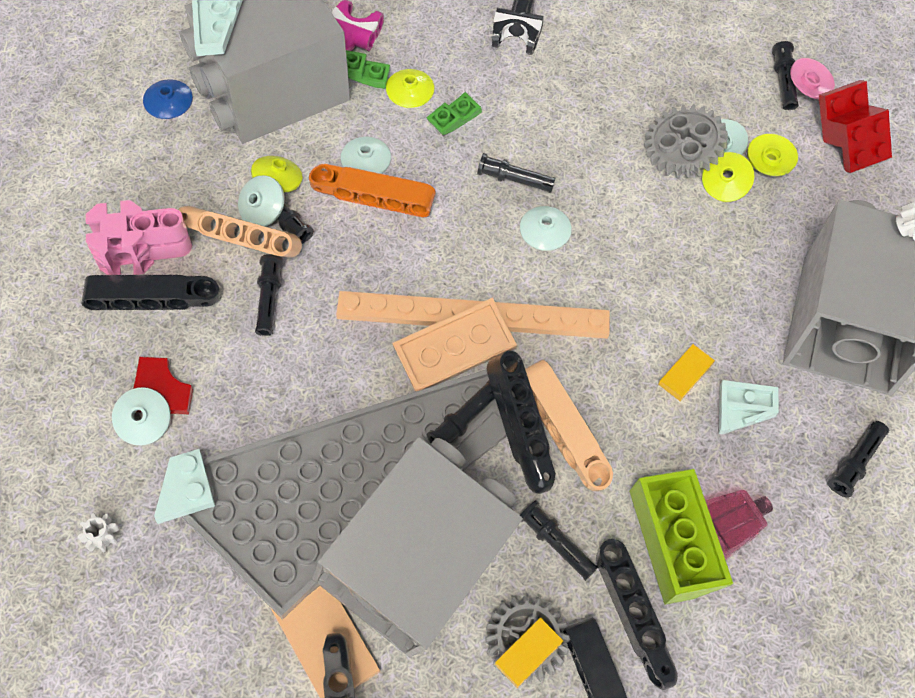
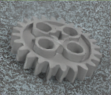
M695 104L691 106L690 110H686L685 105H682L680 111L672 107L671 114L663 111V119L655 117V125L649 124V132L645 133V149L647 157L651 159L652 166L657 164L658 171L666 168L668 176L673 171H676L677 178L680 177L682 172H686V176L689 178L691 171H695L698 175L701 174V168L709 171L710 163L717 165L718 157H724V149H727L728 133L726 131V124L721 123V116L714 117L713 110L706 113L705 106L701 107L698 111Z

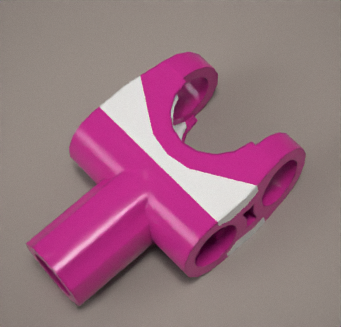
M342 0L334 8L332 14L344 31L346 50L352 51L356 46L370 51L381 32L384 14L375 11L368 17L355 18L351 16L352 2Z

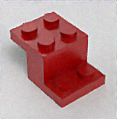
M858 80L819 94L823 141L842 147L844 170L846 172L852 173L892 158L889 109L869 105L867 81Z

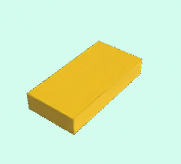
M692 344L664 375L658 385L681 402L711 368L715 360Z
M540 617L494 665L518 689L563 643V640Z

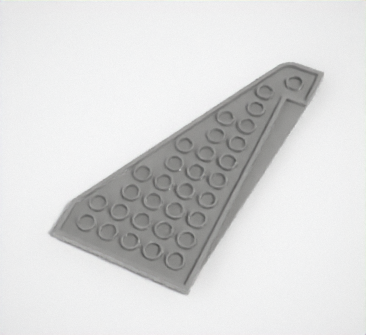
M487 369L204 458L203 461L215 506L182 516V518L283 620L300 602L320 586L312 580L317 562L418 436L431 445L426 434L430 430L438 428L444 422V417L447 414L456 413L489 380ZM494 399L466 426V433L463 436H457L450 443L465 458V464L461 467L462 471L507 437L496 400Z

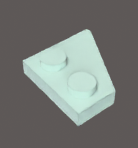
M726 380L721 381L719 390V434H726L774 418L779 413L778 387Z
M200 449L170 457L154 515L157 524L215 506Z

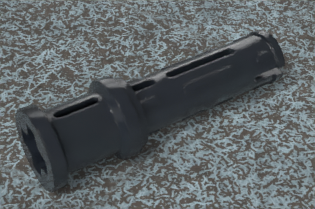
M781 41L772 47V54L776 60L774 70L779 74L784 110H795L799 106L796 86L790 75L791 67L795 62L792 55L794 45L790 41ZM787 82H789L790 91H787Z
M487 153L482 154L477 175L480 176L482 174L493 176L500 182L507 179L549 193L552 192L556 177H550L510 165L507 159L501 161L488 157Z
M284 204L282 212L277 218L279 220V227L283 231L298 236L302 244L310 240L314 229L300 219V214L297 211L290 210Z
M266 254L260 257L259 263L262 266L261 276L257 278L260 297L255 333L260 336H271L273 334L276 293L282 285L280 269L284 265V260L280 256Z
M489 380L456 413L447 414L444 417V422L438 428L430 430L426 434L430 443L435 438H440L450 444L457 436L461 437L466 433V426L495 399Z
M880 421L872 422L850 458L842 460L840 470L836 476L829 479L828 486L832 491L845 498H849L854 494V486L858 480L865 477L868 462L890 431L886 424Z
M535 500L521 513L520 517L523 518L521 522H525L537 534L536 538L542 542L545 540L586 581L599 567L558 528V521L555 518L551 519L539 507L540 503ZM562 544L580 561V563L562 546Z

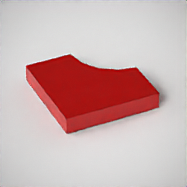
M139 357L133 389H152L165 398L170 408V414L189 415L193 393L192 385L182 383L172 376L168 358Z

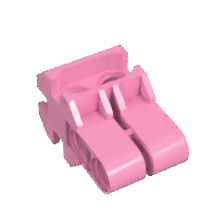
M131 200L120 201L121 213L108 214L107 203L96 204L86 213V224H89L93 232L86 234V243L100 271L106 275H121L120 265L133 264L134 275L144 274L154 264V260L183 257L192 250V243L182 214L175 208L142 211L140 206Z

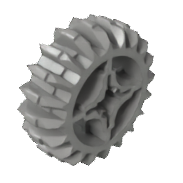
M523 596L522 605H519L516 598H512L510 601L511 609L502 603L499 607L502 615L493 612L491 615V619L496 624L488 623L486 626V630L492 633V635L485 636V643L494 645L487 649V655L495 656L498 654V657L493 661V666L496 668L495 662L506 652L502 637L508 638L507 641L514 644L529 629V626H532L541 617L563 640V643L533 673L536 674L540 682L545 679L544 670L553 676L556 673L554 665L561 667L564 663L560 655H567L569 652V648L563 645L569 642V635L561 633L568 625L566 622L557 623L561 613L558 611L551 615L549 612L552 604L547 603L545 608L540 607L541 599L539 597L535 599L533 605L529 604L528 596ZM528 616L527 623L524 626L504 627L510 620L516 617ZM533 673L526 680L527 684L532 683Z

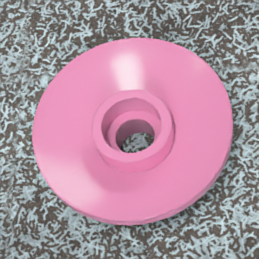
M801 58L792 65L790 70L791 79L803 94L819 99V94L835 88L832 74L820 62L810 58Z

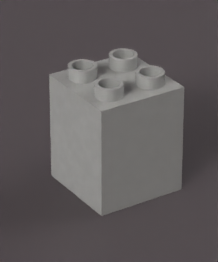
M243 0L225 53L197 56L195 51L192 3L184 5L190 28L180 31V38L192 62L199 60L198 64L189 67L193 82L201 96L210 93L213 98H216V100L209 102V106L219 129L223 131L233 127L242 144L350 101L344 31L323 0Z
M839 199L804 258L783 365L890 396L915 371V241L913 237H909V235L904 237L900 233L896 222V217L899 215L877 210L873 204L863 200L847 202Z
M418 436L320 558L312 577L313 581L408 657L428 649L523 519L511 509L516 503V498L505 486L491 478H485L481 485L461 470V467L465 464L463 455L451 444L440 438H435L431 445H429Z

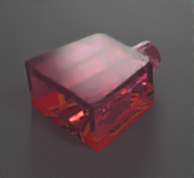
M739 490L706 500L725 560L731 558L768 526L763 516L772 512L773 506L766 496L753 501L746 490Z

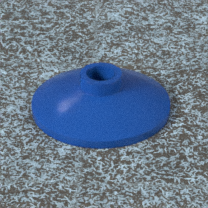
M173 79L154 83L146 90L143 96L145 110L150 115L159 119H172L181 116L190 108L193 101L191 89L185 83Z

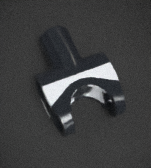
M514 0L511 10L497 7L493 24L492 47L499 48L502 40L514 36L525 41L527 54H534L540 39L544 16L532 14L535 0Z

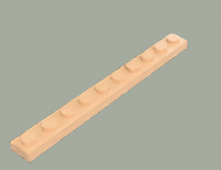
M339 291L336 316L337 319L431 326L484 301ZM495 302L510 332L606 339L609 337L610 310Z

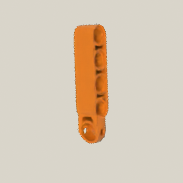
M320 164L309 173L310 186L319 193L333 195L343 201L423 218L429 216L436 194L435 189L426 183L351 167Z

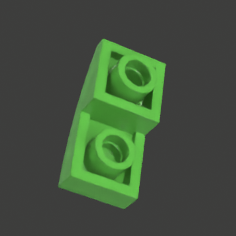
M346 50L348 78L368 86L386 89L390 73L389 64L367 61V54Z
M464 92L450 105L444 102L426 118L442 135H446L482 113V109L479 104Z

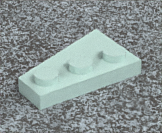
M192 0L194 42L197 56L225 53L243 0Z

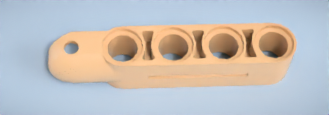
M183 206L178 209L187 228L198 230L201 234L289 258L297 256L302 248L299 237L288 232L193 206ZM215 219L216 226L215 229L212 231L211 222ZM239 225L240 234L235 237L234 230ZM263 232L265 236L262 244H259L258 236ZM287 238L289 247L284 251L282 243Z
M545 360L529 366L525 370L544 426L566 462L576 471L583 484L591 491L599 492L604 490L613 479V471L595 437L551 366ZM598 478H601L602 482L599 486L593 484Z

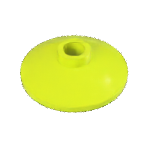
M404 69L394 73L388 79L386 93L389 99L396 105L405 108H415L426 104L432 98L434 83L429 75L420 70Z
M777 134L757 136L751 141L747 150L748 159L752 166L761 173L770 176L788 174L795 168L798 162V152L795 146L788 139Z
M725 152L724 157H718L717 165L710 163V170H703V186L710 196L719 201H737L743 198L753 186V167L744 156L734 152ZM731 171L733 176L726 178L723 176V173Z
M264 156L258 158L251 167L252 178L269 176L281 185L283 193L297 189L302 182L303 176L300 168L294 162L284 157Z

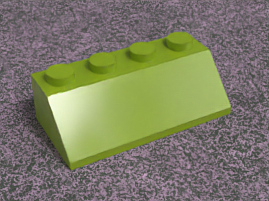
M695 469L639 478L629 492L664 605L693 600L733 585L734 583Z

